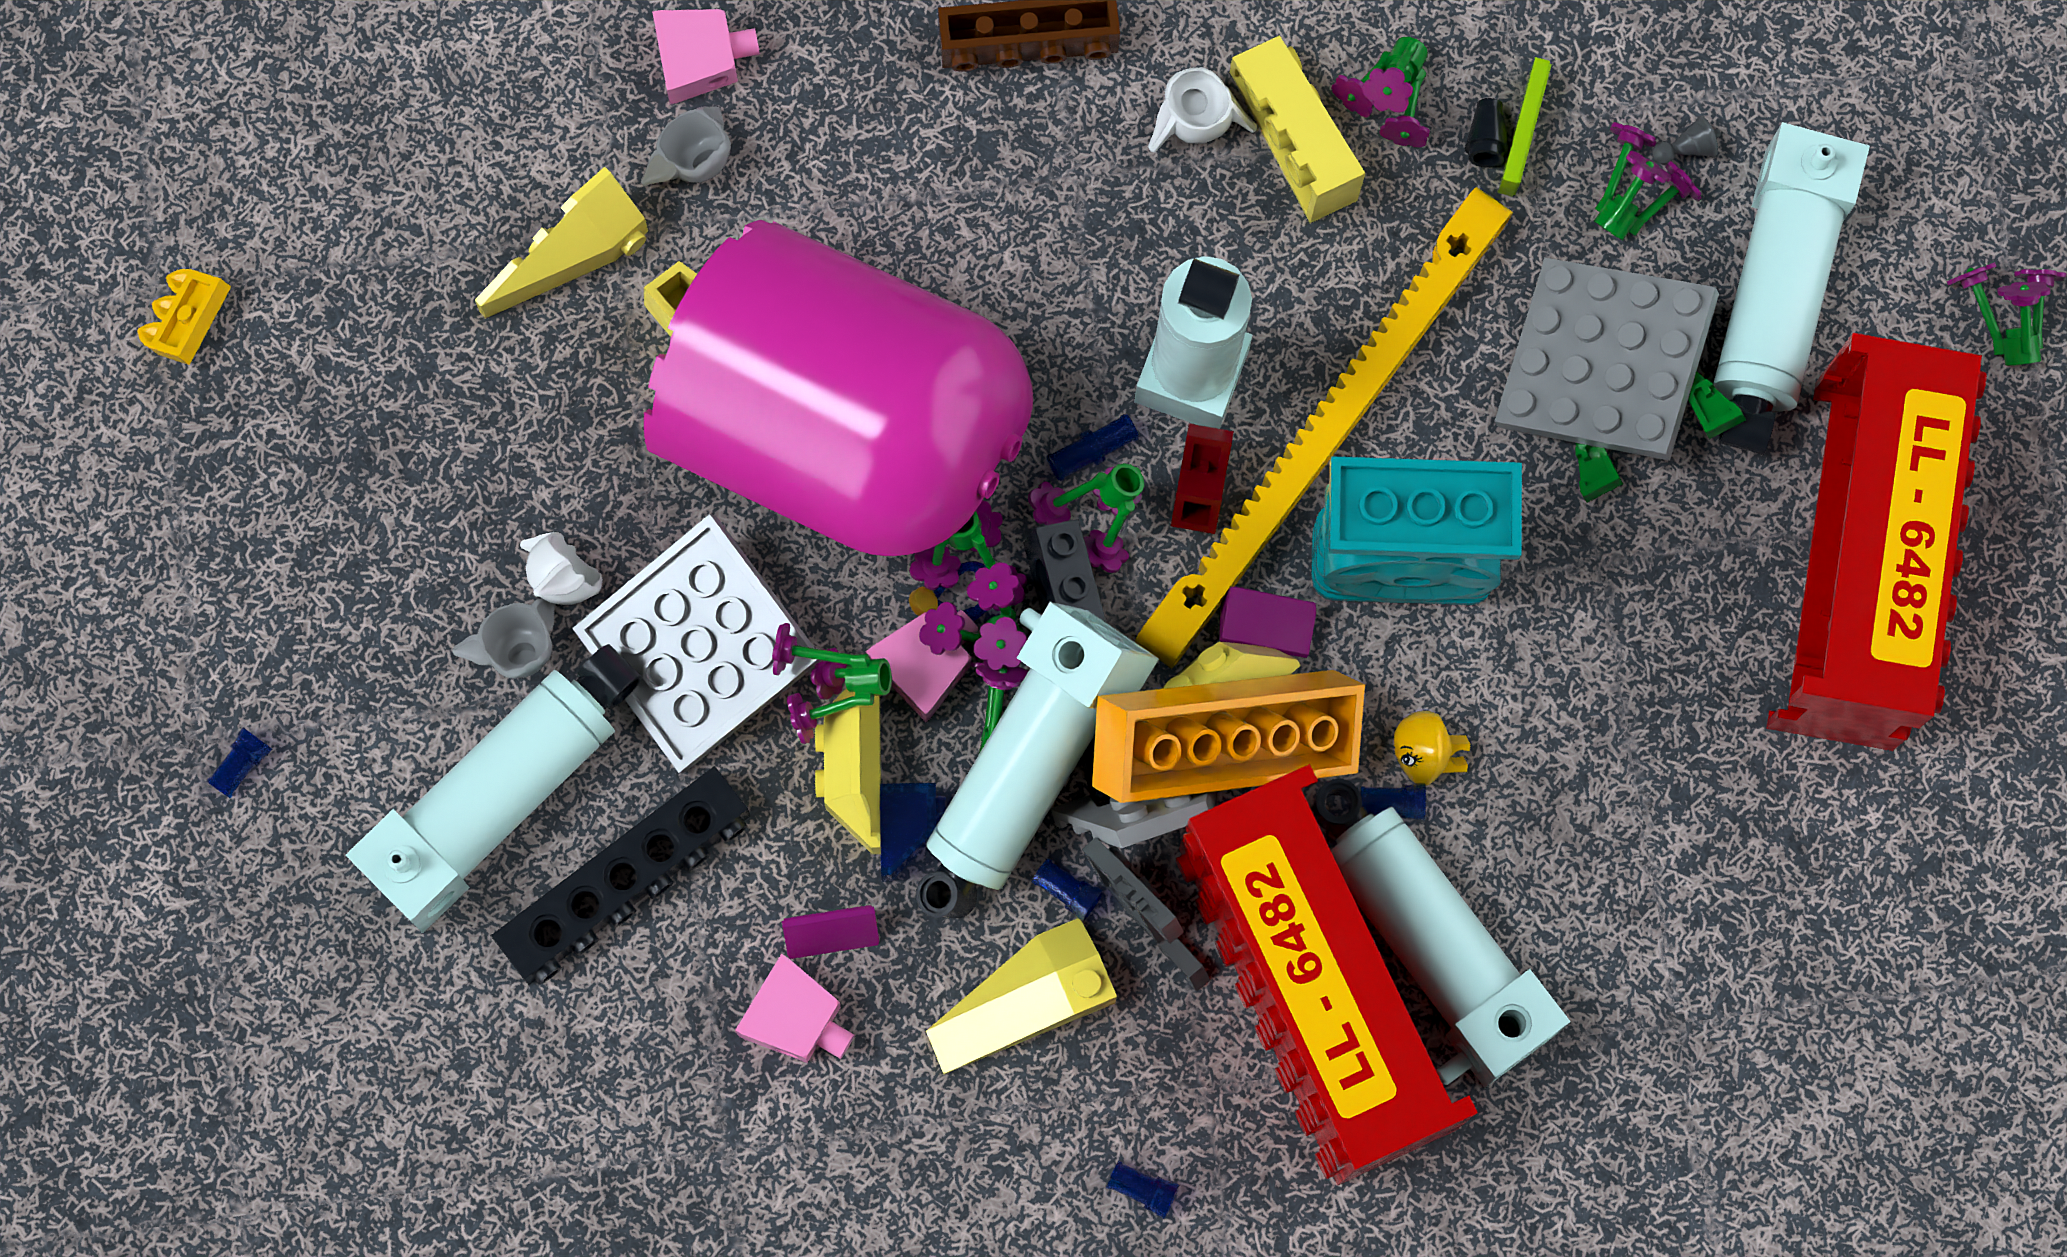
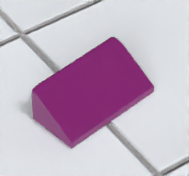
M1230 587L1221 602L1220 642L1257 645L1277 649L1287 655L1307 658L1310 652L1316 618V603L1240 587Z
M872 905L784 918V921H782L789 959L879 945L875 909Z

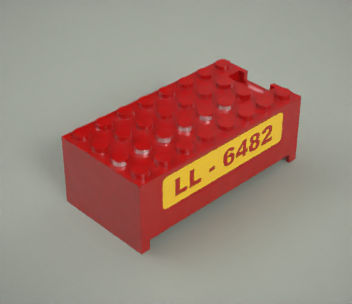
M1852 333L1816 381L1813 400L1831 404L1788 710H1769L1766 729L1893 751L1905 740H1908L1912 727L1920 729L1934 717L1935 713L1939 714L1941 712L1945 697V687L1938 685L1940 669L1946 668L1951 651V641L1945 640L1946 624L1953 621L1957 606V596L1951 594L1952 579L1959 576L1963 561V551L1957 549L1959 532L1963 533L1965 531L1969 516V506L1963 504L1964 489L1971 486L1975 470V461L1968 459L1970 443H1976L1981 425V417L1974 415L1976 399L1982 398L1987 379L1986 372L1980 371L1982 355Z
M1308 764L1189 818L1185 829L1187 833L1183 835L1179 847L1182 855L1176 857V862L1186 883L1194 880L1198 888L1199 898L1195 899V902L1205 924L1208 925L1212 922L1215 924L1219 933V940L1215 941V945L1226 967L1233 964L1239 975V982L1235 983V987L1244 1007L1248 1009L1253 1006L1259 1020L1258 1025H1255V1030L1265 1051L1274 1049L1279 1060V1067L1275 1068V1072L1284 1092L1287 1094L1293 1091L1300 1106L1295 1111V1115L1302 1131L1306 1136L1314 1134L1320 1149L1319 1152L1315 1153V1157L1326 1179L1334 1177L1337 1185H1340L1456 1131L1478 1112L1470 1095L1451 1103L1302 792L1303 788L1318 782L1311 765Z

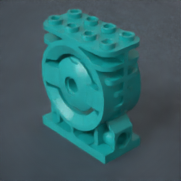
M1331 456L1330 481L1325 488V507L1319 512L1312 532L1311 578L1314 589L1323 598L1333 601L1474 605L1484 601L1491 591L1500 585L1501 560L1520 559L1522 555V463Z

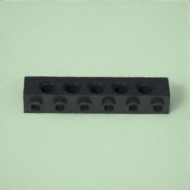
M1079 519L1035 527L1023 542L1042 615L1048 604L1053 602L1088 610L1106 622ZM1094 735L1081 756V762L1090 796L1094 802L1108 800L1111 797L1092 787Z
M713 766L490 936L528 985L535 980L539 984H543L562 969L558 962L574 951L579 956L593 947L599 941L596 934L611 923L615 928L631 918L637 911L633 905L646 895L654 899L669 889L674 883L670 878L683 867L691 871L701 865L711 855L707 849L721 838L728 843L739 836L748 827L744 821L750 817L749 810L718 769ZM698 812L709 815L711 817V824L705 832L696 834L686 829V822L691 815ZM661 840L671 842L674 845V852L668 860L657 862L649 857L650 848L654 843ZM625 868L634 870L637 873V880L631 888L618 890L612 886V879L617 871ZM584 897H594L599 900L598 912L588 919L576 916L575 907L578 901ZM548 925L559 926L562 929V937L555 946L543 947L539 945L538 934L542 928Z

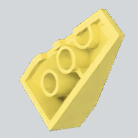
M606 167L602 168L564 203L561 209L566 214L555 227L549 229L541 228L532 238L534 242L529 248L528 252L530 254L524 260L521 257L513 259L475 299L480 313L485 318L610 264L624 253L626 256H630L642 247L646 241L645 234L648 232L646 220Z
M1079 917L1036 935L926 1030V1033L942 1072L946 1074L1116 1003L1117 995L1102 959Z

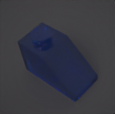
M936 783L880 784L882 882H892L927 846L928 839L946 811L945 796H936Z

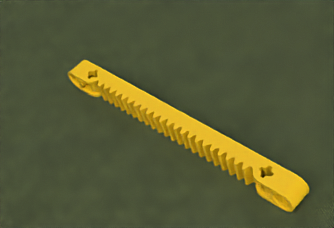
M1478 187L1472 190L1440 232L1432 252V263L1425 261L1419 276L1415 275L1413 277L1409 290L1404 289L1399 303L1392 305L1388 318H1382L1378 331H1373L1368 344L1361 346L1357 359L1352 358L1347 372L1339 375L1336 387L1331 386L1326 400L1318 403L1315 415L1310 414L1305 428L1297 431L1294 444L1288 443L1283 458L1278 457L1276 459L1273 472L1267 471L1262 486L1257 485L1254 488L1252 500L1246 499L1243 503L1241 514L1235 513L1232 518L1231 529H1223L1220 538L1221 543L1214 542L1211 545L1210 557L1203 556L1201 558L1199 571L1202 575L1191 574L1184 576L1175 583L1137 635L1135 643L1159 658L1160 661L1171 669L1179 662L1221 606V602L1229 588L1236 586L1329 462L1331 456L1335 454L1504 229L1513 214L1511 210ZM1457 246L1464 250L1463 253L1457 254L1456 257L1449 254V251L1454 250ZM1197 593L1202 597L1201 606L1195 604L1191 609L1185 606L1186 596L1192 598Z

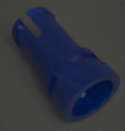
M244 727L237 734L235 742L230 745L232 750L213 775L206 780L230 799L254 765L258 767L261 760L273 750Z
M1425 783L1402 784L1401 788L1360 786L1362 805L1369 814L1378 815L1382 811L1393 807L1401 815L1402 819L1425 820Z
M1048 858L1042 863L1031 881L1034 885H1038L1065 904L1064 908L1073 913L1082 922L1088 918L1104 892L1084 879L1082 881L1078 880L1052 863Z
M1118 1161L1106 1188L1144 1204V1209L1151 1210L1157 1216L1165 1219L1177 1195L1180 1184L1164 1180L1159 1176L1155 1179Z

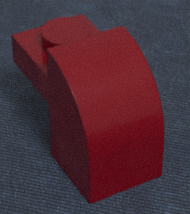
M1189 423L1171 520L1172 527L1211 534L1216 533L1234 431Z

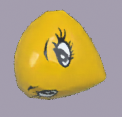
M1417 711L1409 714L1399 723L1394 733L1395 755L1403 771L1415 784L1420 787H1426L1433 783L1442 773L1467 772L1468 764L1463 756L1456 758L1451 756L1460 750L1470 751V742L1466 735H1449L1439 714L1431 711Z

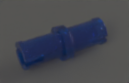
M1123 414L1120 418L1094 432L1088 429L1080 433L1079 440L1052 454H1048L1046 456L1047 462L1055 477L1062 481L1065 477L1091 463L1095 465L1101 464L1106 461V455L1132 441L1138 440L1139 435L1131 418L1127 414Z

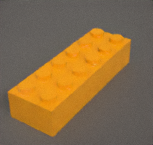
M1335 670L1098 696L1092 787L1120 803L1261 786L1308 764L1311 765L1317 778L1356 774L1359 767L1365 684Z

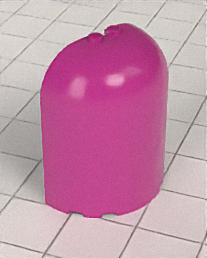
M757 220L745 225L741 238L736 240L729 237L717 248L698 272L679 303L668 326V329L672 330L673 333L667 354L656 356L648 388L656 392L653 410L648 409L644 412V438L647 451L850 548L880 556L909 555L930 549L953 536L969 521L983 498L988 499L992 496L999 482V473L994 472L996 466L1002 459L1012 462L1021 449L1022 436L1027 429L1033 409V389L1028 369L1017 347L997 325L987 318L777 222L768 223L764 220Z

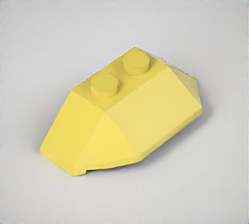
M1219 641L1205 649L1195 660L1160 689L1291 675L1301 665L1296 658L1277 649Z
M846 688L833 702L853 697L855 692H849ZM874 696L873 705L856 706L824 716V724H817L815 728V751L824 752V770H815L816 797H824L826 810L871 854H882L880 696Z

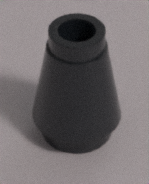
M1484 98L1477 102V108L1466 141L1465 151L1469 155L1468 159L1476 166L1484 168L1499 166L1504 162V157L1509 153L1503 103L1495 98Z

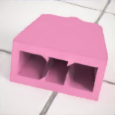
M724 10L652 11L670 104L679 103L737 82L734 59L760 55L755 28L729 33Z
M962 610L957 612V615L962 616L965 620V626L962 630L973 633L979 630ZM925 612L870 647L866 654L869 655L870 659L885 658L888 660L892 673L891 687L927 722L970 668L971 656L962 647L966 642L962 640L960 647L955 651L945 650L941 655L933 654L930 646L924 645L919 638L920 629L926 624Z
M783 954L778 958L735 1030L737 1035L745 1040L806 1063L810 1060L817 1046L841 1059L855 1036L853 1033L832 1022L841 1008L840 1002Z

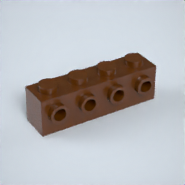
M1018 0L938 7L942 68H952L958 72L972 71L977 69L979 65L996 64L1001 68H1012L1021 65L1023 61L1041 60L1045 64H1056L1065 61L1067 57L1085 56L1089 60H1101L1111 56V53H1118L1120 27L1117 0Z

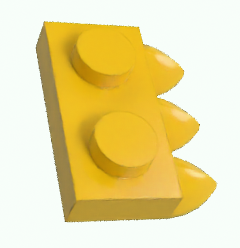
M180 269L168 274L166 277L168 286L176 293V296H163L152 302L153 311L162 322L148 323L138 328L137 332L140 341L158 355L190 365L231 286L221 278L192 269Z

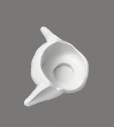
M1203 67L1189 68L1177 72L1168 81L1165 89V100L1158 113L1156 126L1148 148L1151 152L1155 153L1173 134L1185 143L1205 144L1221 137L1229 129L1232 122H1236L1251 133L1257 131V124L1246 114L1230 89L1225 86L1223 81L1213 71Z
M546 533L521 541V548L530 552L526 564V574L536 597H541L550 603L572 605L583 602L598 594L601 590L603 580L601 573L578 557L575 546L567 545L561 533Z

